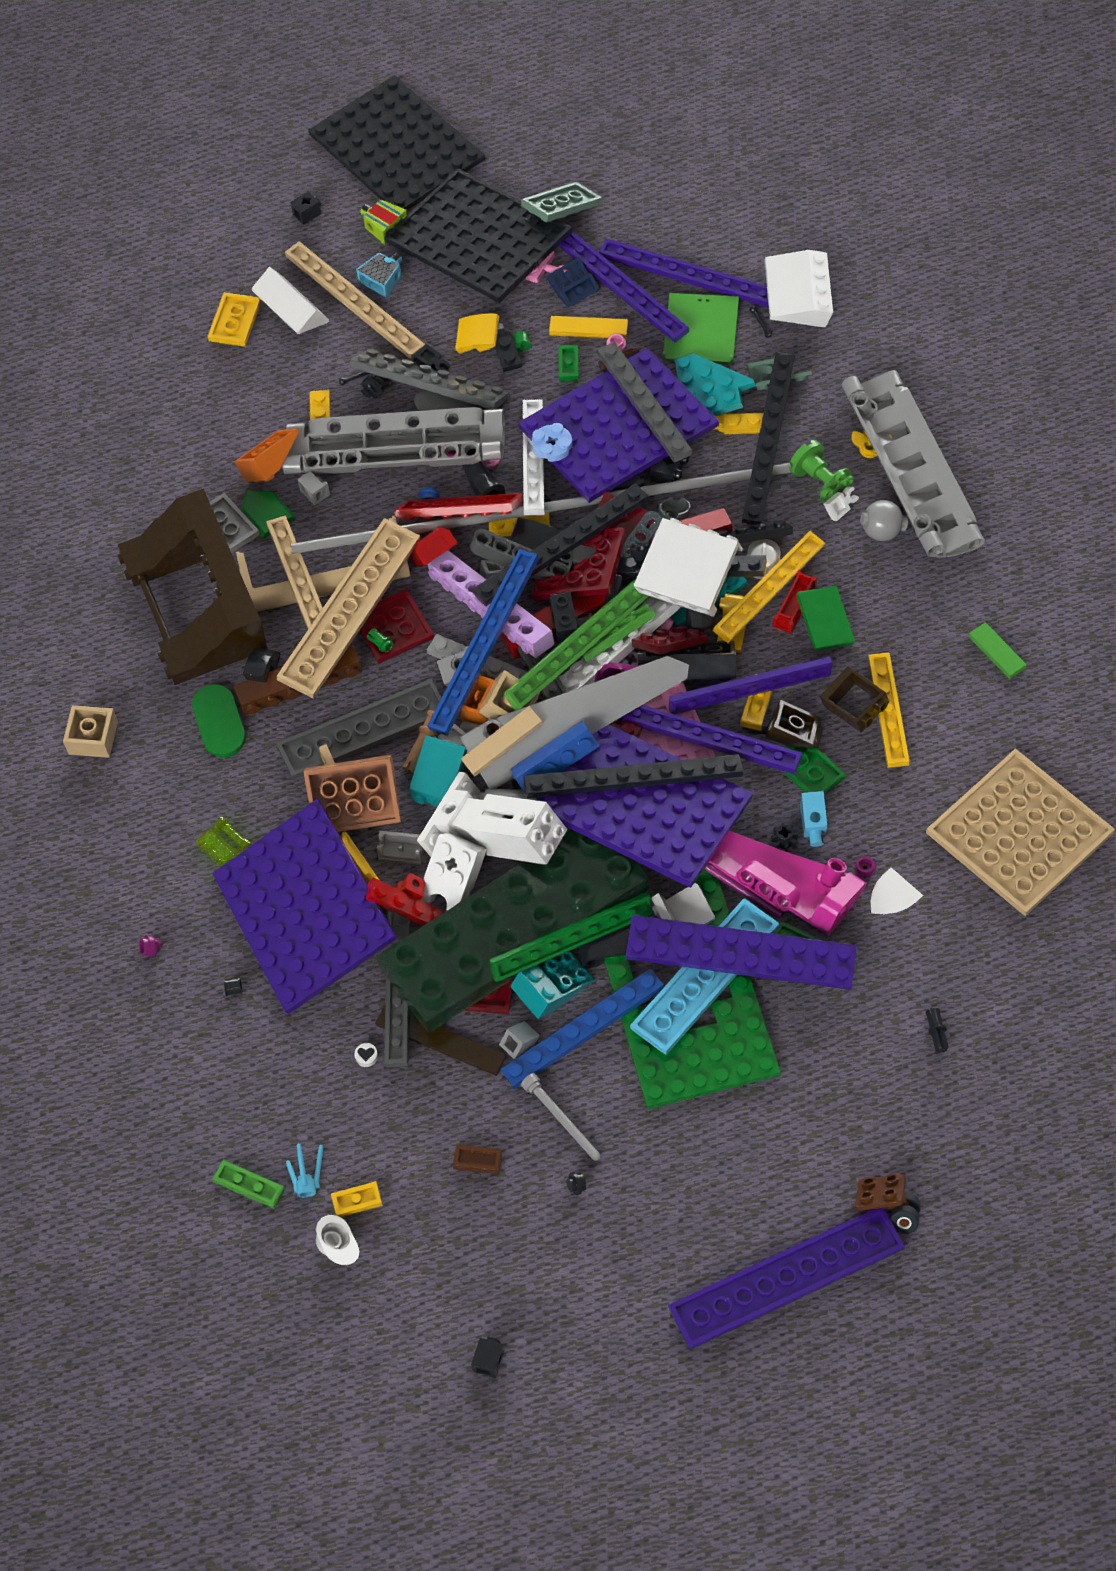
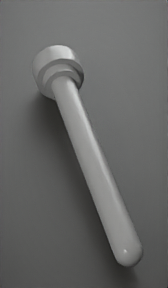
M535 1073L528 1075L521 1083L525 1091L535 1094L594 1161L599 1160L600 1153L541 1088L542 1084L539 1077Z

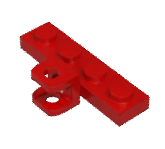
M410 873L405 877L404 882H398L395 887L374 877L369 881L366 900L375 902L377 905L438 934H442L445 931L446 912L420 900L424 897L425 881L422 878ZM412 881L417 883V887L412 884Z

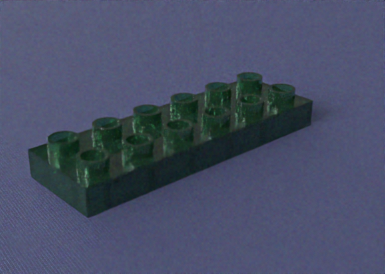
M572 830L563 836L547 865L522 862L378 954L379 968L408 1004L426 1031L430 1033L517 976L515 974L496 982L493 979L490 959L645 893L649 890V877L635 860Z

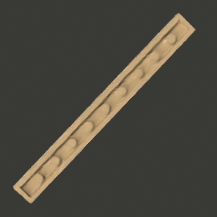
M297 242L285 251V255L290 261L409 359L413 360L414 355L425 345L301 242Z

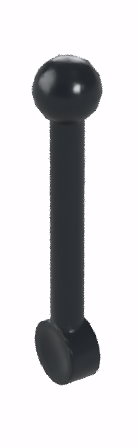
M751 306L749 310L763 328L765 337H771L772 331L767 329L757 313V308Z
M364 371L348 378H340L339 384L345 385L348 381L370 373Z

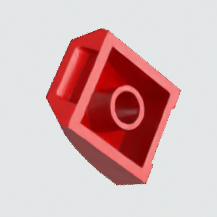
M436 527L433 532L417 541L412 551V564L415 566H426L458 544L450 530Z

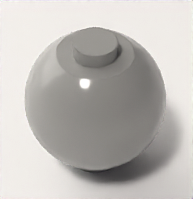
M879 500L866 508L865 512L861 514L860 522L869 537L877 541H888L895 538L900 531H906L908 517L907 515H902L900 508L893 502Z

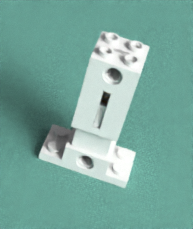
M459 772L417 839L430 857L432 856L438 836L450 832L486 848L488 856L547 865L567 828L547 802L487 794L484 800H480V790L466 773Z

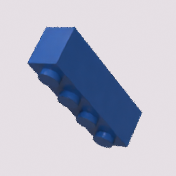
M581 721L510 770L526 794L523 782L524 776L562 772L598 748L599 745L584 722Z

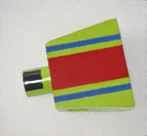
M383 200L378 201L373 207L364 204L361 208V214L364 215L365 228L383 244H386L384 237L407 216L405 209Z

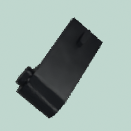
M630 928L618 929L579 946L578 949L583 967H597L603 964L605 958L626 955Z

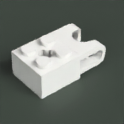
M450 832L439 835L423 879L425 881L424 897L420 900L431 904L437 894H441L447 902L446 915L453 920L461 917L470 892L474 888L487 849Z

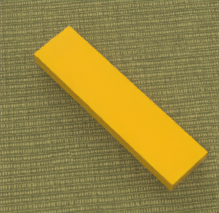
M551 316L549 335L609 338L613 334H620L624 339H627L628 319Z

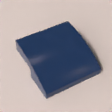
M579 257L545 276L560 300L568 308L600 290L591 272L588 274Z

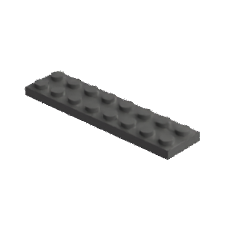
M367 349L351 359L350 363L351 368L487 409H496L507 401L509 397V392L503 391L501 387H490L481 381L473 382L467 380L464 376L450 375L449 372L444 370L436 371L428 365L413 364L414 362L411 360L396 359L394 355H383L374 349Z
M430 679L277 742V748L292 779L295 780L304 776L306 768L324 765L319 752L320 746L327 744L336 763L423 726L428 716V710L435 711L442 697L433 680Z

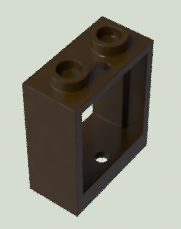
M849 666L819 696L824 707L861 733L865 728L871 726L875 717L880 712H883L889 703L885 691ZM854 685H857L875 698L857 719L836 705Z

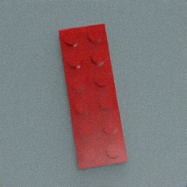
M523 493L407 500L395 510L396 518H403L404 521L414 520L415 517H422L425 520L432 519L434 516L451 518L461 514V517H470L475 513H480L481 516H488L493 514L492 512H500V515L511 514L524 501Z

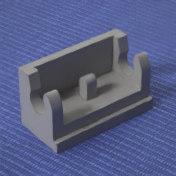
M379 831L380 844L377 845L378 861L421 865L424 848L417 841L420 835Z

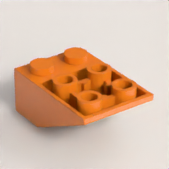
M481 675L478 676L460 711L461 721L466 720L472 723L483 724L490 720L478 713L494 682L493 679ZM495 723L487 725L493 732L499 729Z

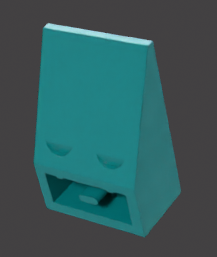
M567 951L519 972L510 987L539 1020L554 1012L594 982V979L574 955Z

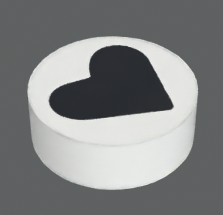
M370 1043L360 1044L354 1053L356 1062L362 1067H370L378 1059L377 1050Z

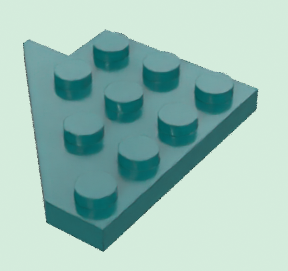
M690 354L675 359L678 380L714 416L743 408L741 391L756 387L754 379L698 355Z

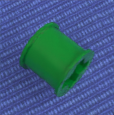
M518 331L514 334L518 351L530 349L531 343L529 342V333L527 331Z

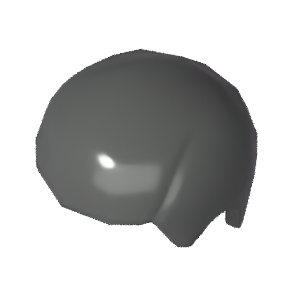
M670 497L666 501L661 502L658 506L660 519L670 520V518H674L679 521L687 519L691 509L690 502L683 497L678 501Z

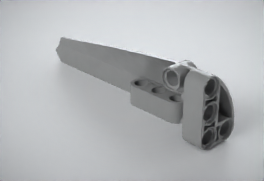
M666 656L531 705L530 707L543 724L481 771L480 774L489 789H496L514 779L511 768L579 722L583 721L591 734L597 732L687 679L689 665ZM527 707L488 720L462 735L460 738L468 753L491 736L486 730L489 723L497 724L500 729Z

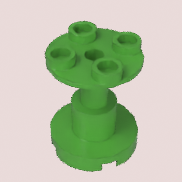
M811 440L812 444L809 446L804 444L795 452L790 461L793 465L792 468L789 467V470L796 477H802L808 473L813 479L819 478L825 484L821 490L820 499L826 502L835 493L843 492L846 487H849L853 483L854 477L851 476L852 472L848 468L841 469L832 474L827 469L828 464L822 459L824 446L817 440Z

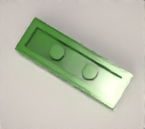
M986 622L969 633V638L1009 679L1026 669L1025 662Z
M225 1160L222 1161L212 1179L216 1184L275 1209L285 1190L284 1186Z

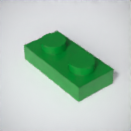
M578 345L559 346V382L579 381Z

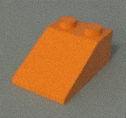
M298 429L277 430L234 461L244 480L255 483L272 480L275 477L274 474L281 469L299 433Z

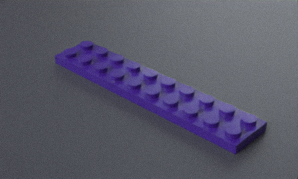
M632 915L626 959L851 990L857 945Z
M884 1208L873 1209L668 1305V1308L689 1350L896 1254L904 1250L905 1246Z

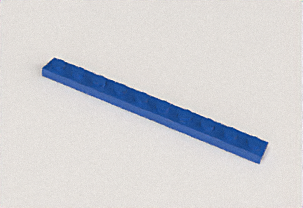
M521 549L518 550L427 725L429 730L446 736L450 733L539 560L537 554Z

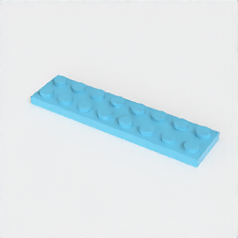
M744 898L719 927L774 934L779 928V923ZM682 967L630 1025V1029L667 1055L737 974Z

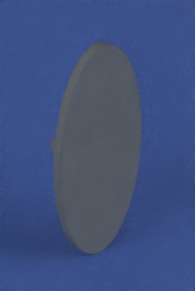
M428 390L419 392L414 398V404L418 411L476 407L474 404ZM453 418L450 424H456L459 419Z

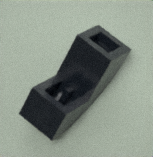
M255 648L250 653L243 670L245 679L266 683L269 672L276 670L278 667L280 652Z

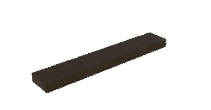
M386 1005L375 1022L376 1026L385 1029ZM409 1015V1040L495 1076L498 1075L507 1057L506 1054Z

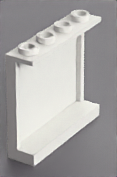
M662 518L634 583V587L641 594L714 617L717 611L714 604L737 550L742 552V547L738 539L733 536L727 535L723 537L713 530H700L694 524L687 526L674 518H670V520Z

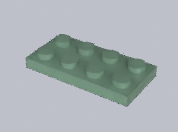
M574 182L522 199L521 206L530 213L540 217L543 221L551 222L554 219L600 205L602 197Z

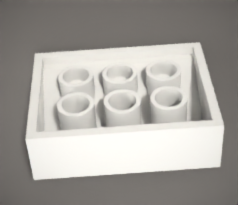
M805 250L766 257L765 270L770 320L826 327L833 314L827 253Z

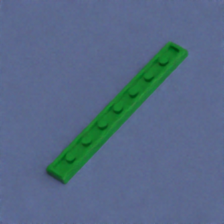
M645 892L490 959L493 979L499 982L630 925L632 915L646 917L653 915L650 895Z

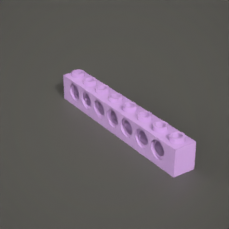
M449 550L428 564L430 578L433 581H438L446 591L452 592L460 602L466 603L471 611H476L483 619L490 604L485 607L473 595L472 589L486 579ZM516 603L502 632L512 643H517L526 654L529 653L534 658H537L554 645L552 630Z

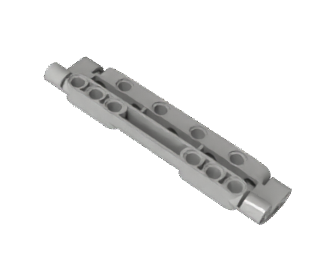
M476 407L327 417L311 419L309 423L287 424L286 429L297 428L299 433L282 467L284 474L308 473L311 471L314 475L358 472L361 469L413 465L437 467L475 464L485 460L503 459L505 444L504 410L491 409L482 411L481 408ZM453 418L459 419L456 424H450V421ZM419 421L418 426L411 427L412 422ZM380 424L377 430H372L373 425ZM341 426L339 432L333 433L335 427ZM470 449H476L474 455H467ZM450 451H456L453 457L447 456ZM436 452L435 457L427 458L429 453ZM357 457L355 463L349 464L351 458ZM332 459H337L336 464L329 465ZM313 460H318L315 466L310 467V463Z

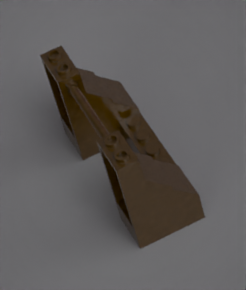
M204 488L176 498L166 511L150 524L141 536L117 544L120 552L116 554L120 564L125 563L126 568L123 571L127 581L132 580L134 587L141 585L163 641L158 642L160 650L157 651L161 663H166L167 667L164 668L168 680H173L174 685L248 658L255 648L268 649L261 619ZM203 562L204 566H209L210 570L207 573L211 583L215 582L217 585L214 589L218 598L203 614L197 616L181 634L171 637L148 582Z

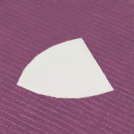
M890 868L877 881L872 891L871 913L889 914L902 911L916 903L923 895L895 870Z

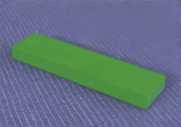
M644 604L620 621L580 657L586 662L590 661L654 618L656 614L649 606Z

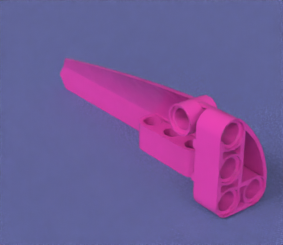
M729 831L708 862L781 911H791L827 936L836 929L867 884L851 872L846 874V864L840 859L831 858L827 865L763 844L732 831Z

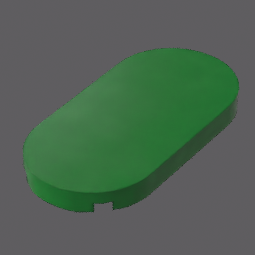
M212 684L201 688L193 697L192 708L205 749L210 754L220 758L234 756L241 750L246 741V735L231 691L222 685Z

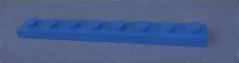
M650 968L501 1069L502 1073L515 1090L521 1086L522 1081L532 1073L537 1075L659 993L664 988L663 983Z

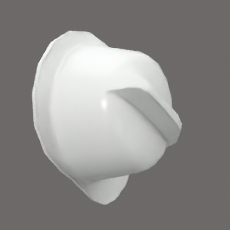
M769 539L754 541L749 545L747 556L766 555V575L780 561V547ZM762 576V577H754V578H756V579H762L764 576Z
M336 1215L322 1217L316 1227V1244L319 1251L327 1255L334 1263L340 1265L354 1263L359 1257V1248L347 1222Z

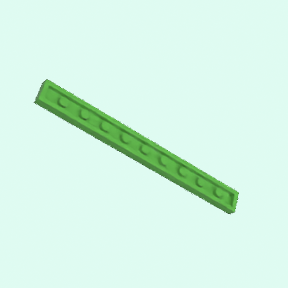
M636 579L503 693L515 711L520 710L649 597L636 590L634 587Z

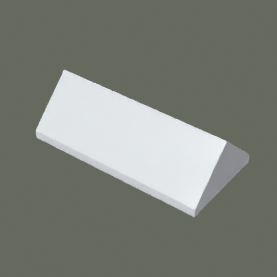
M271 267L265 271L252 287V291L297 334L329 322V319Z

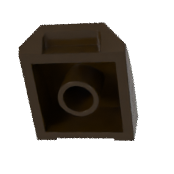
M780 700L770 718L765 739L787 746L818 748L822 734L820 717Z

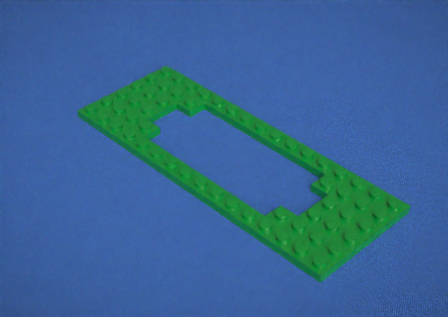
M566 827L590 915L592 916L612 907L600 868L620 864L621 859L617 851ZM704 868L695 883L700 886L715 916L714 921L709 923V925L719 926L727 918L729 911L719 880L705 871ZM626 955L604 959L613 993L633 981ZM737 974L728 985L732 998L716 1001L711 1004L716 1023L688 1030L667 1055L630 1029V1025L643 1011L641 1005L621 1018L647 1110L780 1076L781 1072L750 976Z

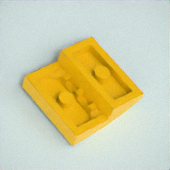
M477 314L459 319L455 350L458 353H463L476 348L479 352L495 347L499 315Z

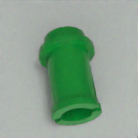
M376 628L368 632L370 635H367V639L378 646L381 652H389L392 649L393 642L390 637H385Z

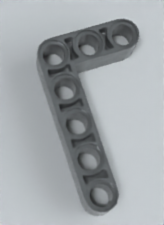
M485 529L477 530L470 543V549L474 554L504 567L512 564L519 549L528 552L532 551L530 548ZM577 548L563 556L566 560L560 558L530 578L538 580L555 576L554 573L561 574V576L568 574Z

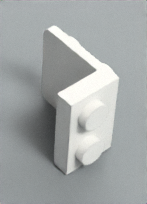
M694 883L691 888L687 887L667 900L659 893L651 897L654 903L652 908L658 918L705 925L715 919L698 884Z

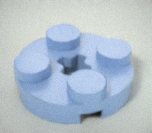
M560 423L541 427L532 434V450L540 459L543 457L551 462L559 461L567 457L569 450L572 449L571 434ZM550 441H555V445H552L551 443H549V444H547V443L550 442Z

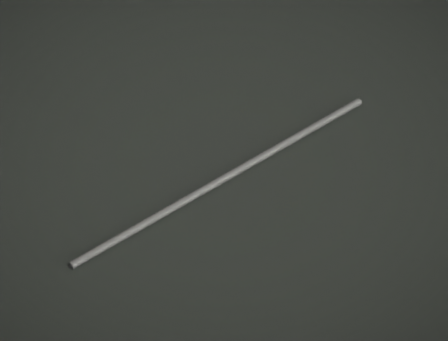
M790 463L774 465L772 476L791 473L789 467H791ZM752 469L640 488L648 496L749 480ZM618 490L607 493L613 496H617L625 490ZM603 495L590 503L583 496L545 502L544 513L596 505L600 503ZM520 506L507 515H500V512H492L493 514L481 516L480 513H477L470 517L459 516L403 525L402 527L418 534L431 532L436 527L449 529L529 515H524V506ZM376 530L291 544L292 554L368 542Z

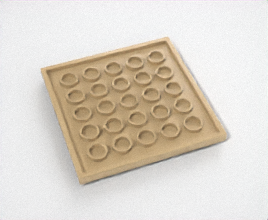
M1016 748L926 830V833L1024 916L1031 912L1115 832L1111 825Z

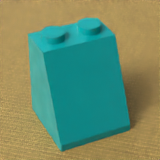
M426 735L409 787L411 799L419 804L427 803L437 808L458 773L464 772L467 774L469 771L461 760L467 754L466 747Z

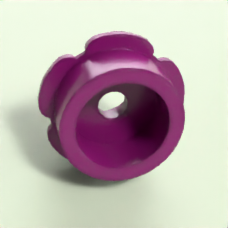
M861 857L856 861L854 868L858 876H866L868 878L874 875L876 864L869 857Z

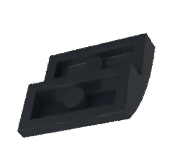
M518 517L510 540L533 550L557 535L558 529Z

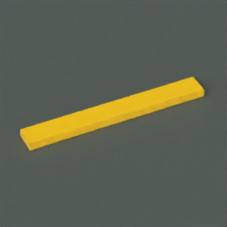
M809 531L733 607L712 631L729 644L796 576L797 571H800L826 543Z

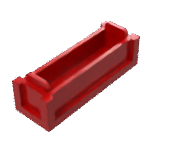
M797 571L796 579L778 614L773 617L772 627L792 634L802 615L796 595L798 592L814 590L817 586V577H810Z

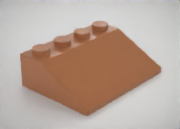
M392 755L310 767L304 770L309 804L316 799L321 801L338 832L401 822Z

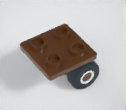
M890 1174L883 1177L860 1179L855 1208L856 1211L890 1207L893 1209L890 1221L896 1231L902 1234H909L918 1228L920 1201L915 1195L905 1193V1174Z

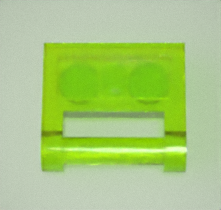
M220 817L215 822V825L195 841L196 845L219 867H222L253 845L252 842L244 839L235 831L225 817ZM222 830L239 845L236 850L219 835Z

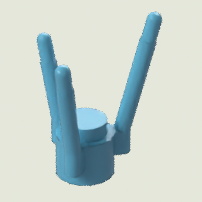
M297 1144L300 1169L298 1180L290 1161H286L294 1186V1193H297L298 1197L303 1198L314 1196L316 1190L320 1189L319 1177L323 1145H319L313 1179L312 1175L305 1173L301 1144Z

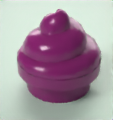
M145 935L144 938L139 940L140 953L147 957L155 956L157 951L163 946V943L152 935Z

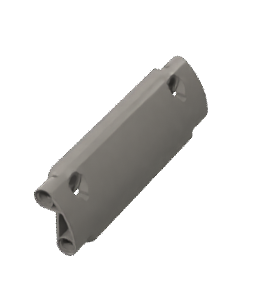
M895 370L889 371L862 384L856 376L846 378L842 383V387L926 554L929 557L937 558L952 557L980 548L985 543V539L977 526L976 518L908 387L904 386L898 372Z

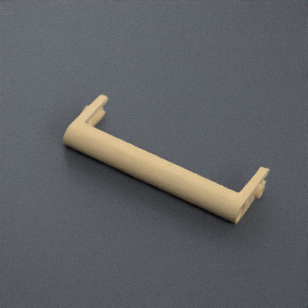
M395 515L389 518L390 521L397 524ZM236 552L239 571L257 612L297 603L289 581L253 588L244 553ZM407 560L394 580L410 577ZM351 566L310 575L318 598L332 595Z

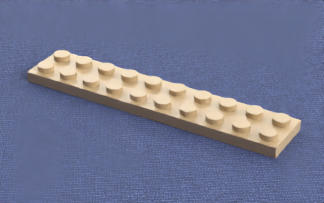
M386 518L383 519L278 673V681L314 699L414 550L416 542L420 541V535Z

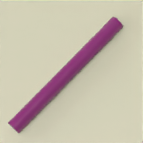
M709 863L705 868V871L775 917L780 918L784 911L774 907Z

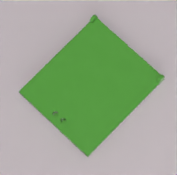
M670 293L668 310L689 327V333L676 343L665 335L663 360L675 361V359L695 354L714 363L733 364L739 296Z

